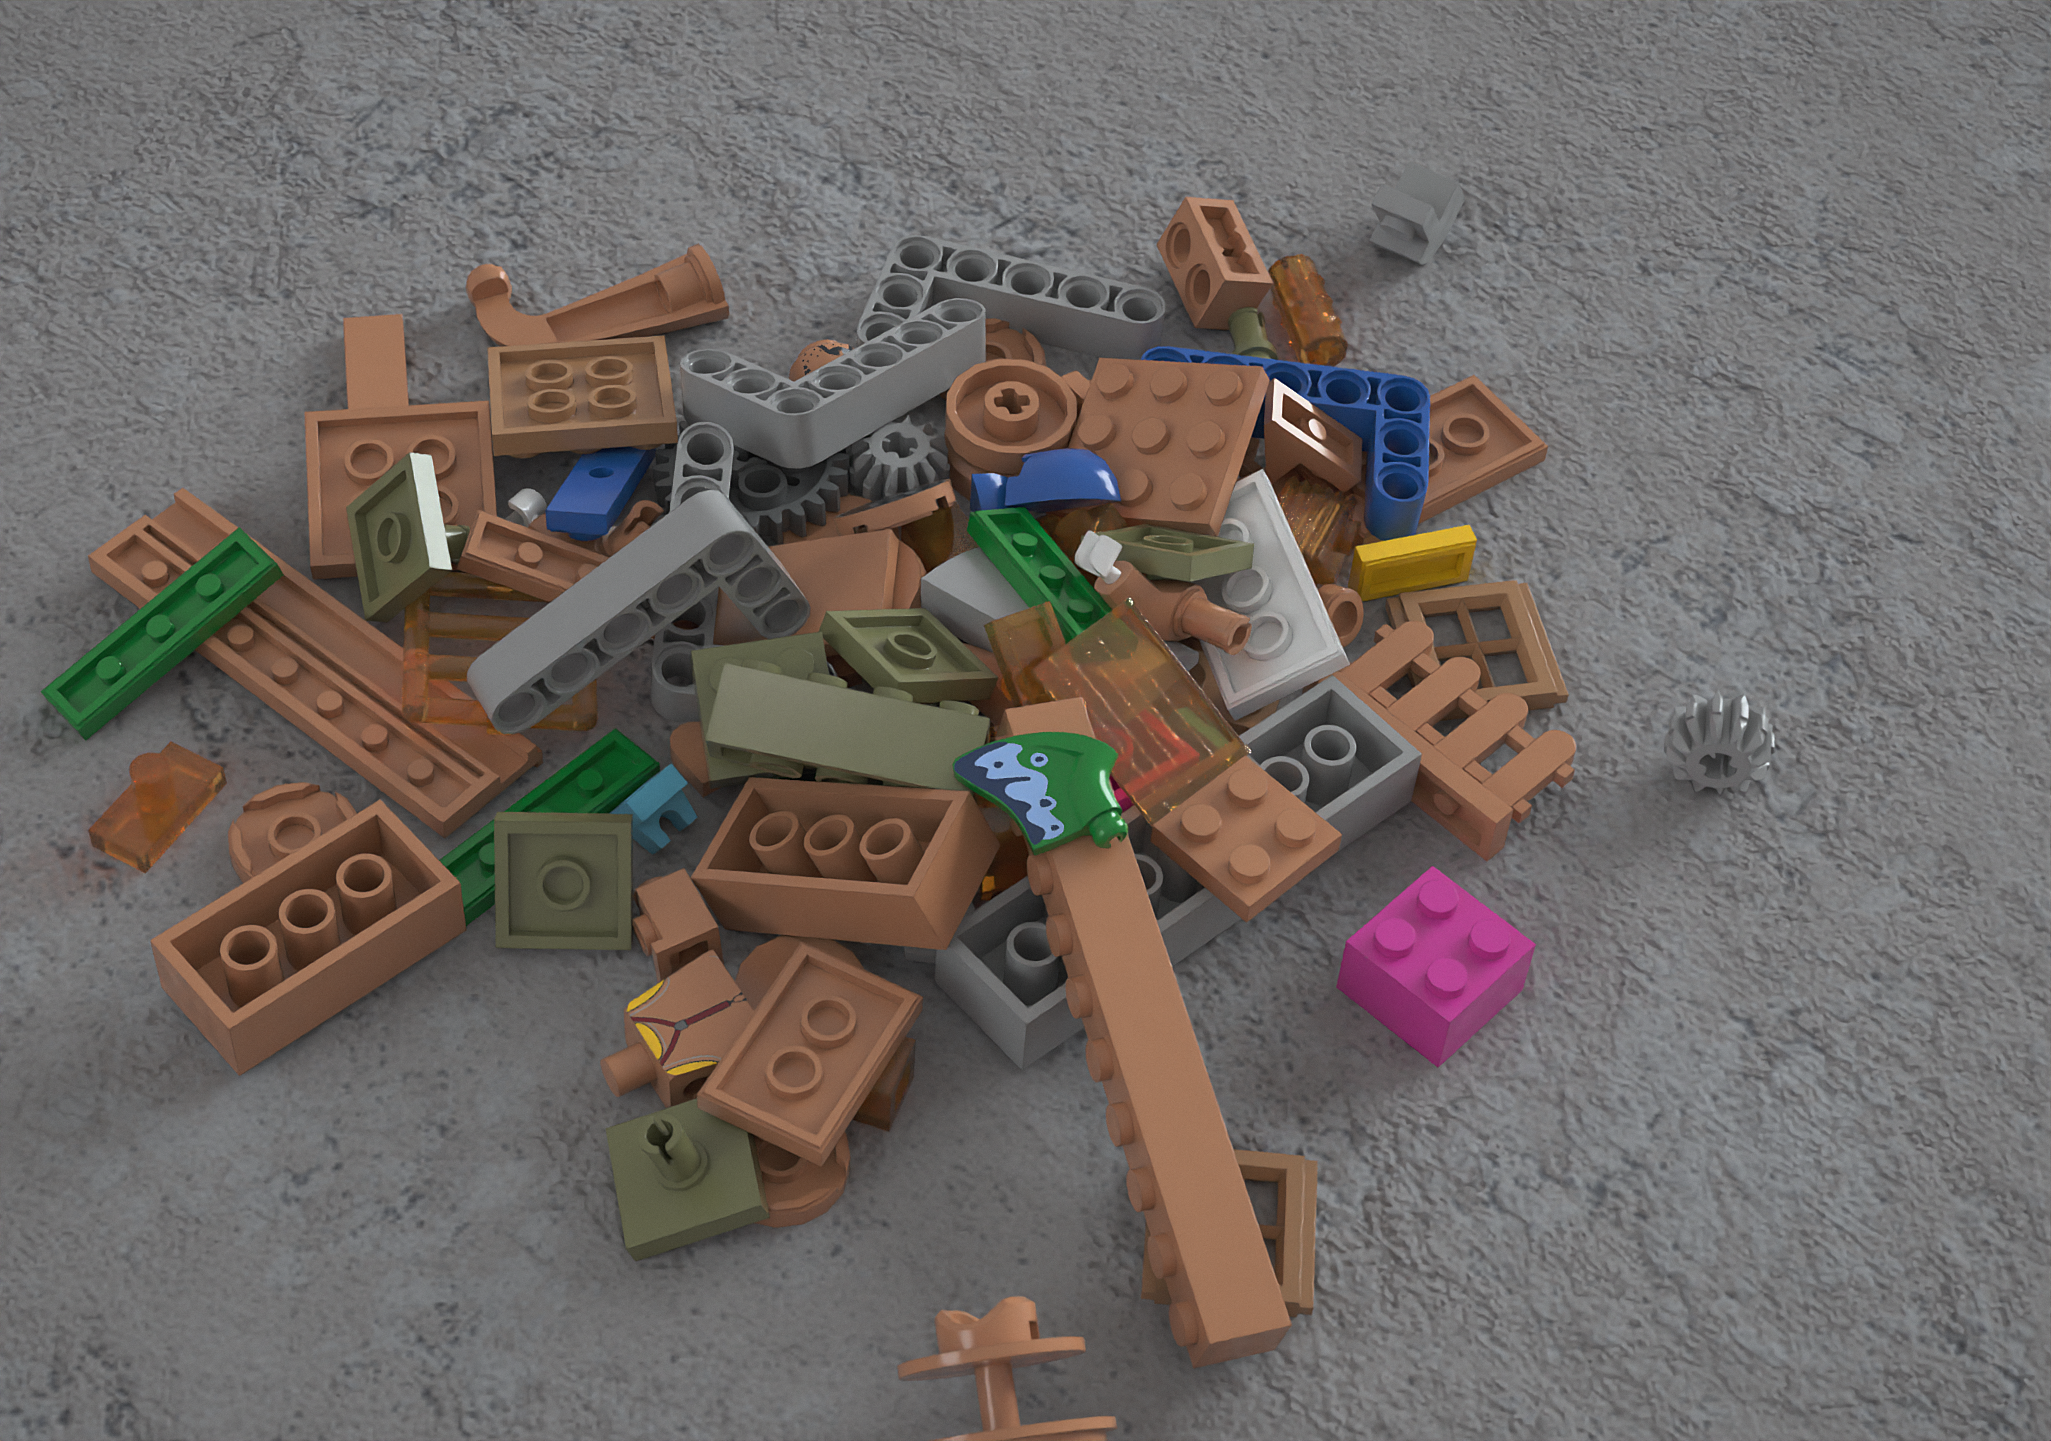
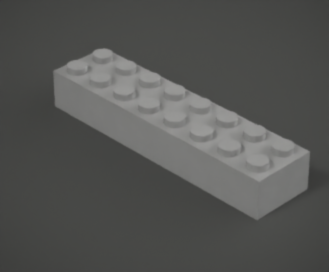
M1333 675L1122 813L1121 816L1128 825L1127 834L1172 966L1242 918L1150 841L1152 826L1246 755L1338 830L1342 834L1339 851L1411 802L1422 753ZM1028 876L965 916L959 924L946 950H936L935 983L1021 1070L1084 1028L1082 1018L1075 1019L1069 1010L1066 998V980L1069 977L1062 956L1055 957L1050 950L1046 934V920L1049 915L1043 896H1036L1032 892Z

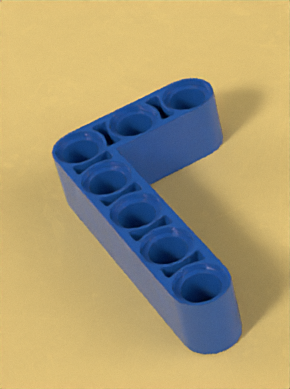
M1158 346L1147 350L1142 355L1141 360L1262 366L1270 381L1274 378L1362 438V451L1367 452L1364 521L1368 531L1383 541L1412 536L1416 533L1429 480L1430 395L1428 389L1420 381L1404 375L1170 346ZM1266 394L1251 435L1252 438L1264 439Z

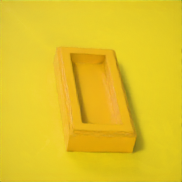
M1464 525L1355 546L1348 588L1356 591L1363 602L1398 595L1399 593L1467 581L1477 538L1471 526Z

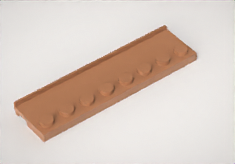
M181 488L174 493L175 503L156 517L151 519L147 515L142 516L88 555L91 572L140 609L238 528L185 488ZM250 537L278 564L284 576L197 647L195 651L443 838H447L532 766L538 768L543 764L542 750L520 733L503 734L497 731L478 702Z

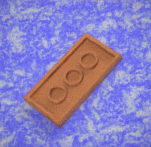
M1475 375L1430 396L1429 480L1418 524L1545 461L1548 446ZM1362 451L1361 481L1345 493L1325 479L1314 476L1303 464H1298L1293 468L1299 475L1297 487L1354 546L1383 541L1368 531L1364 521L1367 452Z

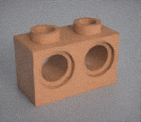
M1198 197L1184 198L1156 245L1194 327L1229 330L1228 320L1232 313L1244 307H1254L1257 309L1273 285L1272 279L1233 200Z

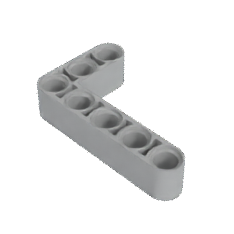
M911 235L896 241L891 248L859 320L856 348L939 302L947 299L964 298L982 304L986 310V318L1009 322L1010 329L1017 330L1021 334L1024 328L1033 334L1039 343L1102 358L1141 360L1142 355L1147 350L1161 346L1166 303L1161 295L1146 287L932 237Z
M947 299L796 381H791L726 351L701 349L690 352L682 357L680 361L683 416L685 421L691 425L697 422H711L720 425L732 437L733 445L779 466L796 469L813 466L946 391L952 386L957 376L976 364L986 362V310L982 304L971 299Z
M697 422L688 426L680 434L677 444L670 512L688 498L702 491H719L729 499L734 446L732 437L720 425L711 422ZM698 458H706L714 461L715 463L711 465H702L696 463L693 460ZM719 587L655 634L650 700L655 711L666 719L678 722H699L694 684L686 687H677L668 683L666 679L673 676H682L693 682L690 664L691 651L723 646L713 644ZM688 620L696 623L699 627L693 630H683L674 626L673 623ZM827 662L829 675L837 677L836 671Z
M702 491L688 498L482 653L471 664L467 672V682L495 729L503 734H516L537 724L717 587H720L759 633L767 639L787 637L796 633L805 625L810 616L811 607L779 559L730 500L719 491Z

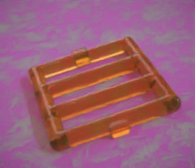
M449 572L404 609L402 714L407 721L412 723L487 726V734L513 735L497 731L478 700L428 698L429 680L467 682V672L471 664L478 658L472 656L429 654L430 637L500 641L529 618L430 612V596L550 602L470 573ZM597 678L572 696V705H560L529 729L592 730L598 722Z

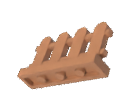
M1408 621L1394 630L1389 625L1384 624L1375 631L1374 642L1376 645L1350 663L1349 666L1303 687L1302 694L1333 675L1421 752L1422 757L1411 801L1485 861H1488L1504 848L1511 818L1521 823L1530 815L1532 805L1528 802L1552 781L1563 788L1573 779L1575 769L1571 765L1576 752V742L1571 735L1561 730L1546 731L1537 739L1523 730L1528 714V706L1524 699L1516 694L1502 693L1495 696L1489 702L1480 697L1475 692L1478 688L1481 671L1478 664L1466 657H1454L1441 666L1429 657L1434 634L1428 625L1419 621ZM1409 671L1414 672L1423 679L1398 700L1386 691V689ZM1456 707H1459L1470 717L1444 737L1432 727ZM1503 744H1506L1518 753L1494 774L1480 765L1481 762Z

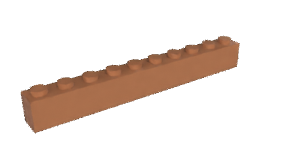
M1082 697L1005 709L996 737H992L990 743L1016 735L1038 732H1067L1096 738ZM1009 816L1014 834L1016 836L1023 835L1019 826ZM1128 834L1121 843L1117 837L1113 838L1110 841L1111 848L1108 849L1097 847L1092 840V835H1083L1060 847L1034 856L1024 837L1029 852L1027 858L1029 884L1034 895L1043 896L1049 915L1046 920L1048 944L1055 957L1062 956L1069 977L1066 980L1068 1007L1075 1019L1082 1018L1089 1040L1086 1043L1085 1049L1088 1070L1095 1082L1102 1081L1109 1103L1106 1108V1123L1109 1136L1116 1147H1123L1130 1168L1126 1177L1129 1199L1136 1212H1144L1151 1234L1147 1243L1150 1265L1158 1279L1165 1278L1172 1304L1169 1307V1321L1174 1339L1180 1347H1187L1193 1369L1273 1351L1292 1324Z

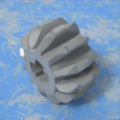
M909 415L902 423L890 422L854 442L848 453L850 484L852 485L853 493L863 495V498L871 501L924 484L949 479L950 475L948 448L945 438L935 436L931 423L917 427L913 426Z
M1719 690L1709 700L1692 694L1687 706L1675 707L1673 716L1669 720V730L1665 734L1664 752L1667 754L1666 762L1671 764L1675 779L1691 780L1695 792L1705 787L1716 788L1720 796L1728 787L1747 792L1752 780H1764L1766 771L1770 767L1771 754L1775 752V734L1772 733L1773 725L1768 723L1765 707H1749L1745 694L1733 700L1725 699Z

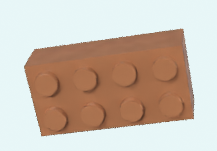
M749 777L692 874L691 879L725 930L946 950L1001 845L970 791Z
M380 799L151 939L150 943L161 987L240 1076L465 932L466 923L461 883Z

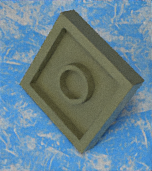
M409 452L346 507L365 621L388 623L452 571L451 563L455 565L459 563L470 528L465 525H444L432 455Z
M1150 524L1095 533L1098 536H1108L1121 544L1122 549L1115 561L1131 563L1141 573H1145L1146 578L1149 580L1168 579L1192 582L1252 568L1254 543Z
M926 608L826 611L818 631H822L823 639L873 688L890 687L905 691L913 696L912 702L932 703L944 700H988L991 698L999 678Z
M497 812L494 819L496 948L631 950L633 942V814Z
M697 1098L605 1128L625 1246L635 1262L770 1218L754 1135L698 1109Z

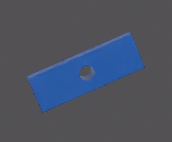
M631 446L602 448L591 454H582L545 510L547 530L568 533L569 537L580 541L595 540L608 534L654 460L656 448L641 450Z

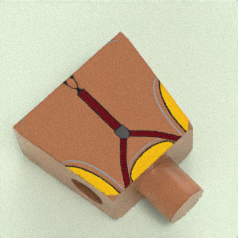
M713 949L629 1002L625 1007V1041L628 1047L600 1060L604 1078L616 1097H621L650 1083L666 1108L696 1099L698 1092L754 1012Z

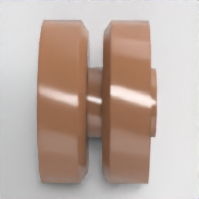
M999 358L976 364L957 376L946 396L944 434L945 443L948 448V464H950L949 479L953 489L970 501L972 474L995 473L1008 478L1019 476L1024 464L1022 457L1025 454L1068 448L1077 421V398L1067 381L1050 368L1025 359Z

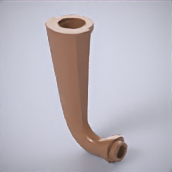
M700 244L689 247L687 254L652 270L539 316L522 314L512 307L509 302L512 286L508 275L501 266L493 264L480 265L470 272L466 283V292L472 305L476 308L480 325L489 338L501 347L647 337L724 320L729 317V305L725 300L721 280L709 255Z

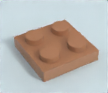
M1245 755L1153 824L1150 841L1247 923L1339 851L1342 834Z

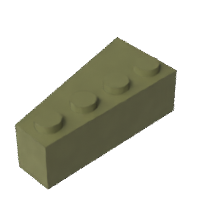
M745 659L742 661L741 666L724 663L705 740L710 757L793 779L802 777L803 769L806 768L816 771L815 780L818 782L970 791L976 803L978 802L979 795L954 777L952 766L957 757L989 743L990 718L978 716L979 709L951 700L940 701L939 707L912 702L913 696L911 694L890 687H875L873 694L847 689V682L843 679L822 673H810L807 680L781 675L782 670L780 667L760 660Z

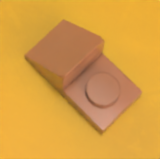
M1272 379L1266 391L1264 416L1266 475L1271 485L1300 463L1306 466L1314 476L1325 479L1344 493L1361 481L1362 438L1277 379Z

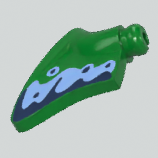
M1067 732L1028 733L996 740L977 747L957 757L952 764L954 777L960 783L998 806L1015 821L1026 838L1034 856L1060 847L1083 835H1092V840L1096 846L1105 849L1111 848L1110 841L1113 838L1117 837L1121 843L1127 836L1128 825L1120 817L1123 810L1109 784L1110 773L1117 761L1118 753L1111 746L1100 740Z

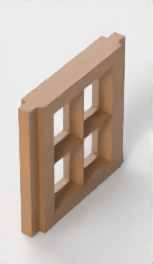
M1517 580L1404 592L1399 593V597L1386 599L1385 608L1394 630L1408 621H1419L1427 625L1426 617L1458 615L1467 643L1435 647L1433 643L1429 657L1440 666V662L1448 661L1454 657L1473 658V661L1480 668V681L1483 688L1477 689L1475 693L1487 702L1502 693H1512L1520 696L1527 703L1528 711L1554 708V705L1557 703L1567 702L1569 694L1528 583L1518 584ZM1501 609L1511 638L1479 642L1469 613ZM1517 653L1528 683L1495 687L1485 657ZM1412 671L1407 673L1412 688L1423 680ZM1456 707L1440 721L1469 718L1470 716L1459 707Z
M1233 1149L1243 1180L1278 1183L1276 1226L1258 1225L1263 1239L1276 1241L1275 1276L1289 1317H1297V1314L1312 1315L1314 1307L1318 1161L1305 1160V1156ZM1146 1222L1141 1299L1154 1300V1304L1171 1305L1172 1300L1165 1278L1158 1279L1150 1265L1147 1243L1151 1234Z

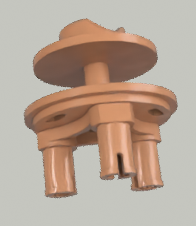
M1023 1296L1004 1298L981 1319L965 1311L941 1310L934 1318L939 1354L897 1365L898 1377L901 1381H921L975 1375L983 1431L931 1441H1107L1106 1432L1117 1429L1115 1416L1076 1418L1020 1426L1012 1369L1066 1359L1086 1352L1084 1337L1069 1336L1040 1339L1035 1302Z

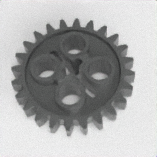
M683 420L680 421V434L691 424ZM678 443L665 444V449L656 450V465L652 466L657 503L660 507L666 508V515L670 512ZM733 445L734 452L729 500L760 538L770 536L777 545H781L784 543L783 533L789 530L803 538L807 536L806 522L824 526L826 524L825 511L839 512L840 497L848 496L850 464L846 448L818 464L796 469L779 466ZM698 458L693 460L696 463L702 465H711L715 463L714 461L706 458Z

